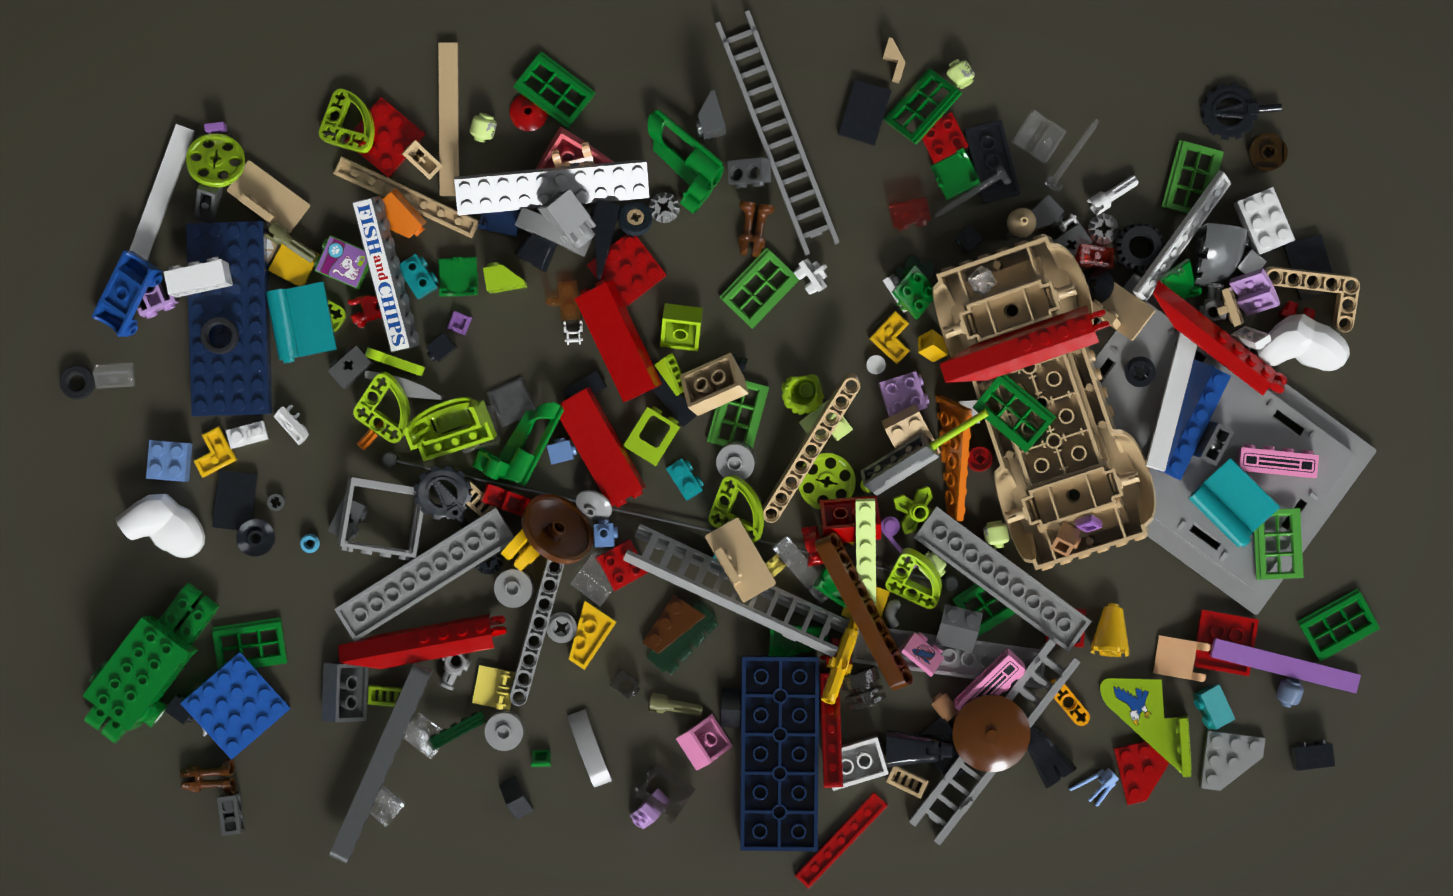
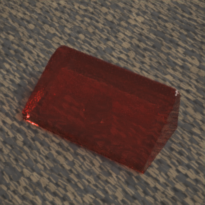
M1080 244L1075 260L1079 266L1103 269L1113 268L1114 248Z

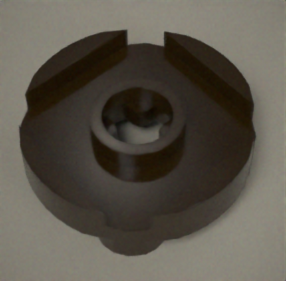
M1264 133L1253 139L1248 149L1251 165L1263 172L1275 171L1284 164L1288 156L1286 143L1273 133ZM1266 147L1273 151V155H1269V158L1263 154Z

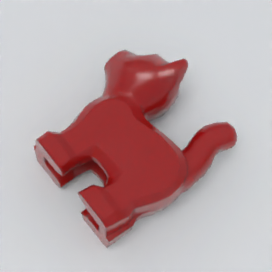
M376 295L359 296L353 300L349 299L347 302L351 306L359 303L362 306V313L357 312L350 316L353 323L359 328H364L368 321L382 318L380 309H377L378 301Z
M817 526L801 528L805 547L809 553L808 566L824 564L815 547V541L820 537Z

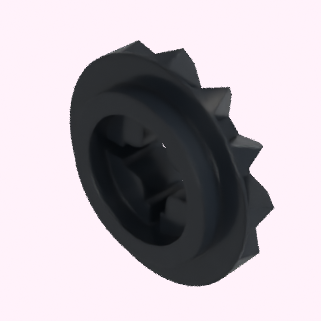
M1143 356L1132 358L1127 362L1124 369L1127 381L1135 387L1149 385L1156 375L1153 362ZM1145 365L1143 371L1147 377L1139 375L1135 378L1137 372L1133 367L1141 368Z
M502 551L491 556L493 558L496 557V559L490 561V567H488L486 561H483L475 566V568L483 574L496 573L503 565L504 557L501 554Z

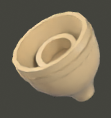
M1018 208L1008 216L1007 227L1014 236L1019 238L1027 237L1035 230L1036 217L1030 209Z

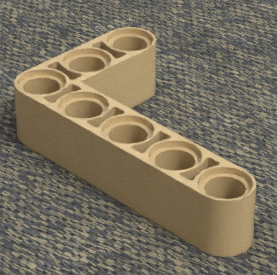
M1269 266L1265 269L1268 277L1272 271L1277 272L1276 279L1271 281L1273 286L1337 293L1333 325L1341 332L1351 331L1354 326L1360 283L1356 278L1350 275ZM1295 273L1296 280L1289 283L1288 276ZM1314 275L1315 282L1312 285H1308V277ZM1329 278L1334 279V284L1331 287L1326 286V281ZM1352 280L1353 287L1351 289H1346V282ZM1349 299L1350 306L1343 308V301ZM1346 318V326L1340 327V320Z

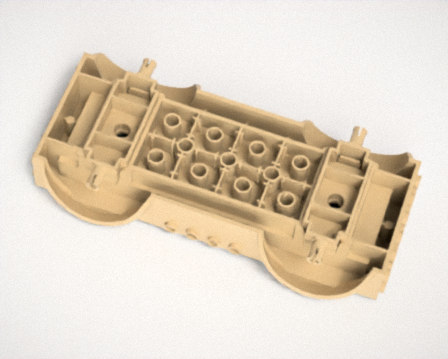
M1041 234L1033 237L1034 241L1028 242L1024 240L1015 243L1014 248L1004 247L998 249L994 255L987 253L978 256L976 261H963L959 263V267L949 266L941 269L942 273L936 274L938 282L933 287V301L939 326L950 356L953 357L975 343L1086 305L1088 306L1089 314L1093 313L1089 287L1073 255L1061 244L1053 243L1052 237ZM1010 305H1015L1018 308L1017 315L1013 317L1007 313V308ZM1088 346L1006 374L1037 401L1040 398H1044L1047 401L1046 408L1056 416L1055 420L1027 453L985 419L1000 463V467L994 472V481L1002 514L1017 551L1025 562L1034 564L1035 570L1042 569V571L1053 568L1057 563H1060V565L1070 563L1075 557L1079 559L1086 558L1094 551L1101 553L1109 550L1110 546L1113 545L1120 547L1126 545L1132 539L1135 541L1145 539L1150 532L1149 524L1153 521L1156 512V495L1150 468L1145 466L1146 459L1135 439L1129 433L1116 429L1112 418L1115 416L1112 405L1108 406L1106 400L1109 397L1105 386L1102 387L1100 382L1103 379L1099 368L1096 369L1094 361H1096L1095 353L1093 350H1089ZM996 378L987 381H972L978 400ZM1002 385L994 392L1004 402H1007L1013 395ZM992 396L985 403L996 414L1003 407ZM1015 398L1009 405L1021 416L1028 409L1018 398ZM1008 409L1000 416L1011 427L1019 420ZM1033 411L1025 418L1037 429L1044 422ZM1023 422L1016 429L1027 440L1034 433ZM1073 489L1078 490L1080 493V498L1076 501L1069 498V492ZM1088 515H1093L1102 521L1103 527L1087 533L1083 530L1080 531L1078 537L1081 538L1077 549L1073 548L1068 557L1050 549L1063 521L1076 527V519Z

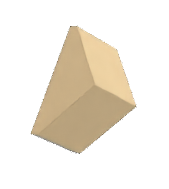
M416 140L402 152L429 180L442 167Z

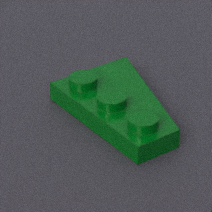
M792 625V626H794V627H796V628H798V629L801 630V628H802L803 625ZM808 625L806 632L819 637L823 626ZM770 629L769 656H792L816 650L801 642L790 640L782 636L783 634ZM828 635L826 638L824 637V641L826 642L828 640Z

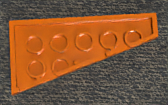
M943 395L935 396L936 402H939L940 413H937V419L940 420L942 426L939 437L972 417V409ZM970 427L940 445L942 463L945 462L946 473H943V480H946L948 488L945 492L946 511L957 522L964 520L967 466L970 455L969 440L971 438Z

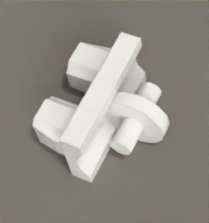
M808 258L799 263L800 266L794 271V274L799 280L806 275L811 282L804 286L808 294L820 292L827 287L823 280L827 277L824 272L827 268L826 264L820 266L817 261L811 264Z

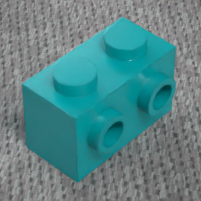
M414 254L400 263L399 267L405 281L416 298L420 300L437 289L436 283L439 281L433 272L429 273L426 269L428 264L423 256L419 257L417 254Z
M681 458L666 468L686 501L703 491L701 487L704 484L698 476H693L691 473L693 467L688 460L683 461Z
M1211 684L1192 694L1195 699L1194 704L1201 712L1202 722L1208 729L1217 730L1235 720L1220 684Z

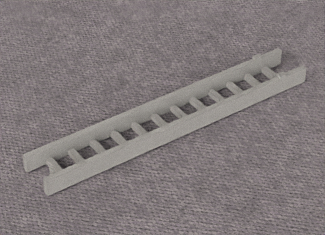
M748 10L745 12V17L750 30L726 39L721 23L717 22L715 26L766 157L770 159L771 170L804 255L808 256L810 252L805 238H814L823 234V231L829 230L834 245L839 244L840 241L759 33ZM753 34L757 47L733 56L729 43ZM760 52L764 65L740 74L735 61ZM767 70L771 83L747 92L742 79ZM774 88L778 100L754 109L749 97ZM781 106L785 118L761 127L756 114ZM787 123L792 136L768 145L763 132ZM794 141L799 154L775 163L770 150ZM801 159L806 171L781 180L777 168ZM808 176L813 189L788 198L784 185ZM815 194L820 207L795 216L791 203ZM822 212L827 225L802 234L798 221Z

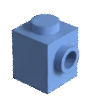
M565 438L554 440L555 444L547 446L551 465L575 459L574 455L577 454L574 443L571 444L570 440L566 441Z
M598 520V524H594L595 547L615 546V538H618V527H614V523H609V520Z

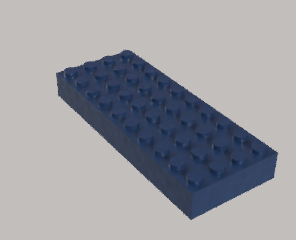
M264 221L186 224L187 267L190 262L199 261L200 263H207V259L218 257L229 263L233 286L188 295L192 416L273 414L270 311L266 292L269 291L267 238L265 237L267 223ZM223 317L234 322L240 335L235 349L229 353L217 354L204 347L200 334L203 325L209 319ZM223 324L215 325L209 331V340L214 346L223 347L231 340V332Z
M742 655L740 851H818L819 656Z

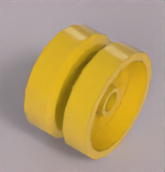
M523 529L501 552L507 560L519 554L518 558L514 561V566L520 572L540 555L528 542Z

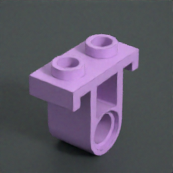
M160 283L153 290H146L143 300L147 309L140 307L137 310L140 316L149 319L158 315L157 312L160 310L168 311L175 308V304L179 303V300L169 295L170 299L168 300Z
M657 788L630 817L637 827L644 829L655 822L672 801Z

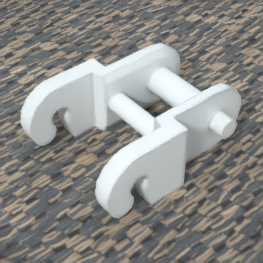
M1070 214V218L1066 221H1060L1058 229L1062 234L1067 231L1066 226L1072 222L1075 225L1079 224L1076 215Z
M579 320L580 330L567 331L566 321H563L564 333H567V339H565L567 345H569V342H579V345H581V341H583L580 332H583L582 320ZM569 334H578V338H569Z

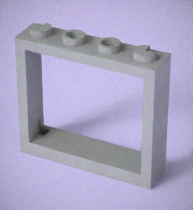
M348 476L337 545L341 546L342 550L353 552V549H361V553L372 555L374 551L380 552L379 556L391 558V554L399 555L398 559L410 560V557L416 558L423 518L422 507L420 504L416 505V502L408 550L345 540L354 486L417 496V491H414V487Z

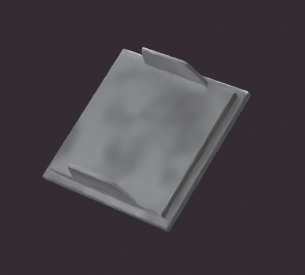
M522 377L486 392L502 427L522 419L526 411L536 409Z

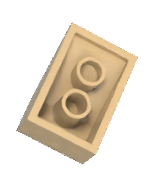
M916 404L881 421L895 449L922 432L934 441Z

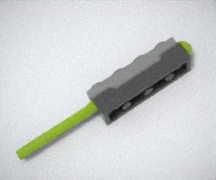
M984 409L934 441L922 432L860 471L862 476L860 487L862 491L866 493L873 492L877 496L939 458L937 449L940 445L989 416L988 411Z

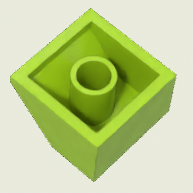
M498 262L488 263L487 267L483 268L486 290L490 294L528 287L523 279Z
M665 303L660 347L698 351L703 308Z

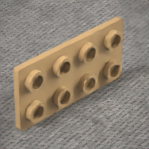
M251 161L245 164L241 176L227 189V192L272 224L276 221L287 228L289 235L310 208L309 203Z
M1093 281L1090 285L1094 286L1096 281ZM1115 282L1114 290L1106 301L1102 303L1095 299L1092 301L1094 312L1099 310H1105L1106 312L1099 319L1109 321L1112 328L1131 341L1136 338L1155 313L1153 307Z
M739 518L733 519L705 536L743 603L776 584Z

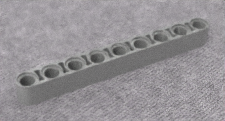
M547 558L509 692L510 701L516 706H521L527 701L564 564L559 563L557 571H550L549 564L553 561ZM546 580L554 582V587L551 590L544 588ZM543 598L549 601V605L545 609L539 607V601ZM535 618H543L544 623L541 627L534 626ZM531 636H537L539 639L538 644L535 646H531L528 643ZM525 655H533L534 659L531 664L523 662ZM521 673L528 674V680L524 683L518 681V676ZM515 692L523 693L521 701L513 700Z

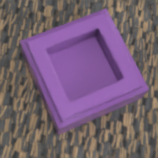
M224 122L204 124L205 131L209 134L228 131L227 124Z
M453 311L447 329L466 335L472 317Z
M1093 515L1075 520V526L1086 533L1103 527L1102 521Z

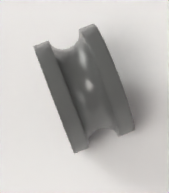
M279 493L272 494L267 499V505L271 510L278 511L284 507L285 498ZM276 497H278L279 502H281V505H277V507H274V503L271 502L272 498L276 499Z

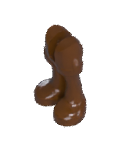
M740 201L739 208L744 211L745 215L743 233L738 236L740 255L747 256L748 243L751 241L754 242L752 256L759 257L766 242L763 238L764 224L767 216L774 213L775 206L758 204L755 232L752 234L756 203Z
M227 758L221 765L212 768L190 765L188 768L181 769L180 777L195 776V781L181 782V789L200 792L203 788H219L227 794H234L236 791V781L233 777L218 780L203 779L206 776L233 775L235 770L234 760Z

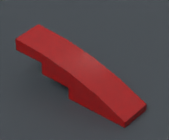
M487 483L480 501L522 516L524 508L532 499Z

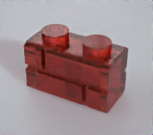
M927 197L888 206L892 228H897L898 231L908 230V226L916 224V227L928 225L927 222L931 221Z

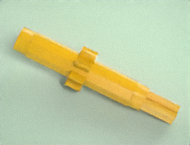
M852 616L842 635L836 656L832 657V659L830 658L827 665L831 670L821 700L828 704H835L844 676L850 674L853 666L849 664L857 640L858 627Z

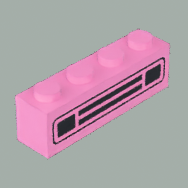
M1244 444V447H1238L1237 464L1245 472L1317 478L1319 455H1313L1314 451L1302 450V453H1294V449L1291 448L1275 451V447L1263 446V449H1255L1256 445Z
M1007 648L954 699L955 708L959 711L964 704L980 695H1000L1002 692L1005 693L1009 690L1011 683L1015 679L1018 680L1024 675V662Z

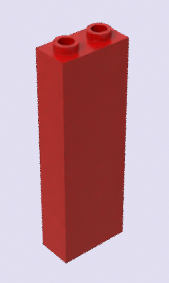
M604 279L595 283V288L591 290L586 288L580 291V296L574 299L624 403L662 385V382L614 281L606 282Z
M588 387L561 402L560 405L563 406L564 411L560 420L600 491L609 500L611 506L616 505L619 508L627 503L626 499L630 496L634 499L642 495V490L646 488V485L591 388Z

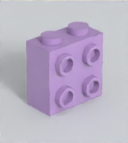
M916 371L878 383L889 417L914 404L917 405L919 411L928 408L929 399L927 393H923L921 388L924 383L921 374L917 375Z

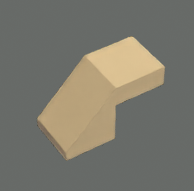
M889 37L883 59L897 63L892 82L899 84L906 62L893 38Z

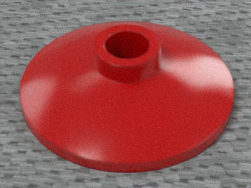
M524 95L515 98L510 106L511 121L520 130L527 132L535 131L541 128L547 120L548 114ZM527 108L532 110L529 115L525 114V109Z

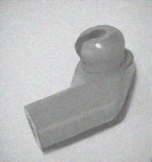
M897 599L889 601L884 611V616L891 629L900 625L895 616L897 610L901 607V603Z

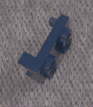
M521 210L481 213L478 228L517 237L518 227L515 226Z

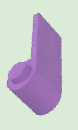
M884 517L881 520V532L897 551L901 553L903 549L892 538L899 531V521L895 517ZM907 556L905 560L908 562L910 557Z

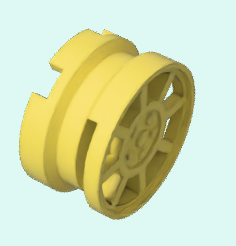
M775 554L765 563L773 577L787 566L786 563H781L778 554Z

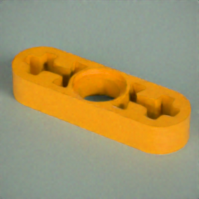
M1057 678L1051 679L1050 682L1053 684ZM1064 684L1060 690L1063 693L1066 690L1067 693L1063 694L1059 700L1057 697L1060 694L1057 693L1054 697L1055 701L1075 724L1079 726L1086 725L1090 720L1088 711ZM1066 697H1072L1074 701L1073 705L1069 708L1063 705V700ZM1077 705H1079L1080 707L1077 708V710L1081 714L1085 713V715L1083 716L1085 720L1077 721L1076 719L1078 718V716L1076 715V713L1073 711L1072 714H1070L1069 711L1074 710L1077 707Z

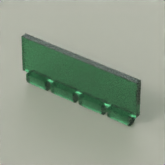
M700 601L693 608L706 617L677 638L675 642L658 654L653 650L647 656L663 673L667 671L672 675L681 666L676 659L679 658L684 663L694 652L689 645L692 644L697 649L707 638L702 631L705 630L710 635L718 626L713 620L716 616Z

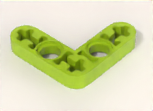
M367 347L365 357L419 376L423 375L425 367Z

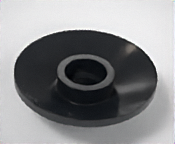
M1099 267L1090 268L1083 272L1092 301L1094 299L1100 303L1106 301L1114 290L1112 275L1107 270ZM1093 281H1096L1094 286L1090 285Z
M250 519L239 527L236 534V542L243 553L258 557L265 555L272 549L275 543V533L268 522L261 519ZM254 533L259 534L257 539L252 538Z

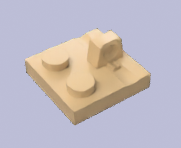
M1232 287L1222 290V299L1225 306L1217 308L1219 315L1228 313L1234 327L1244 324L1245 322Z

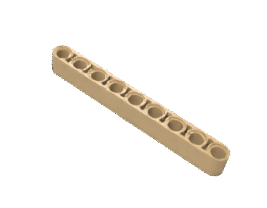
M847 373L843 376L763 505L764 520L774 523L780 518L860 389V381L856 374ZM849 380H854L856 382V385L853 387H848L846 385V382ZM839 396H843L846 398V401L844 403H837L836 399ZM832 412L836 414V417L834 419H827L826 415ZM824 429L826 433L824 435H817L816 431ZM814 445L816 449L814 451H807L806 447ZM798 461H804L806 465L804 467H798L796 466V463ZM788 477H794L796 481L793 483H788L786 479ZM778 493H784L786 494V497L783 499H779L776 497V495ZM768 509H775L776 513L769 515L766 511Z

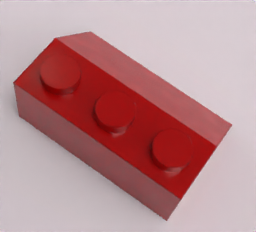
M877 496L819 500L822 535L826 536L830 533H836L842 543L856 542L855 499L875 498L876 540H880L881 520Z

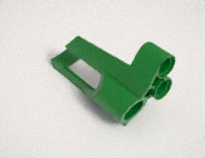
M655 110L648 118V132L653 139V151L690 186L683 193L684 197L679 203L694 214L720 181L724 172L723 162L661 110ZM665 125L695 149L687 160L663 142L662 131Z
M555 402L538 405L535 410L526 411L499 457L481 448L472 466L492 479L497 480L501 478L516 484L526 485L564 411L563 406ZM550 419L533 455L524 451L523 446L536 420Z

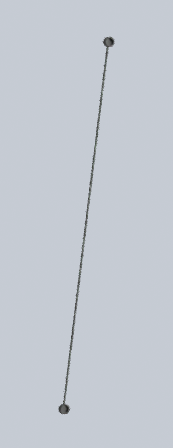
M393 452L384 453L381 459L386 467H393L397 463L431 470L428 466L398 460L397 455ZM469 475L464 476V478L492 483L541 495L550 494L546 492L518 487ZM564 497L569 501L576 502V499ZM612 507V510L709 532L714 531L709 528ZM763 540L756 541L763 544L808 553L807 550L800 548L790 547ZM876 565L877 569L886 570L890 572L892 570L890 568ZM910 573L909 575L929 580L926 576L917 575L913 573ZM951 575L941 580L943 587L948 591L956 590L959 584L957 578Z

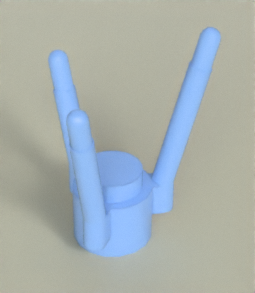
M1109 768L1105 771L1101 769L1096 774L1070 787L1069 790L1073 791L1101 777L1098 780L1102 785L1088 798V801L1091 802L1106 788L1095 803V806H1099L1119 779Z

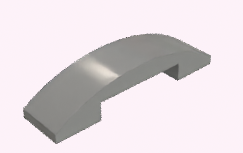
M523 207L515 223V226L555 242L585 257L592 241L591 239L577 249L572 244L567 243L565 245L543 215Z
M586 709L567 715L579 752L594 788L611 782L612 778L604 762Z

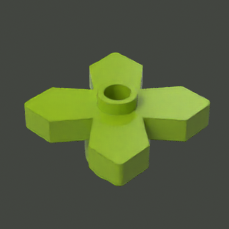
M928 486L917 489L913 501L903 494L893 497L895 509L906 513L900 522L904 534L915 532L919 522H925L932 513L933 509L927 507L933 498Z

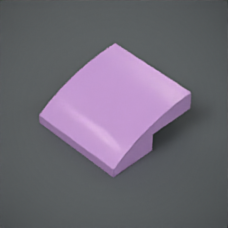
M1263 268L1230 279L1229 285L1239 297L1237 303L1246 316L1280 305L1276 290Z

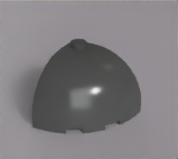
M1207 223L1198 229L1193 271L1195 285L1205 287L1209 283H1220L1236 270L1243 256L1244 249L1249 245L1247 229Z

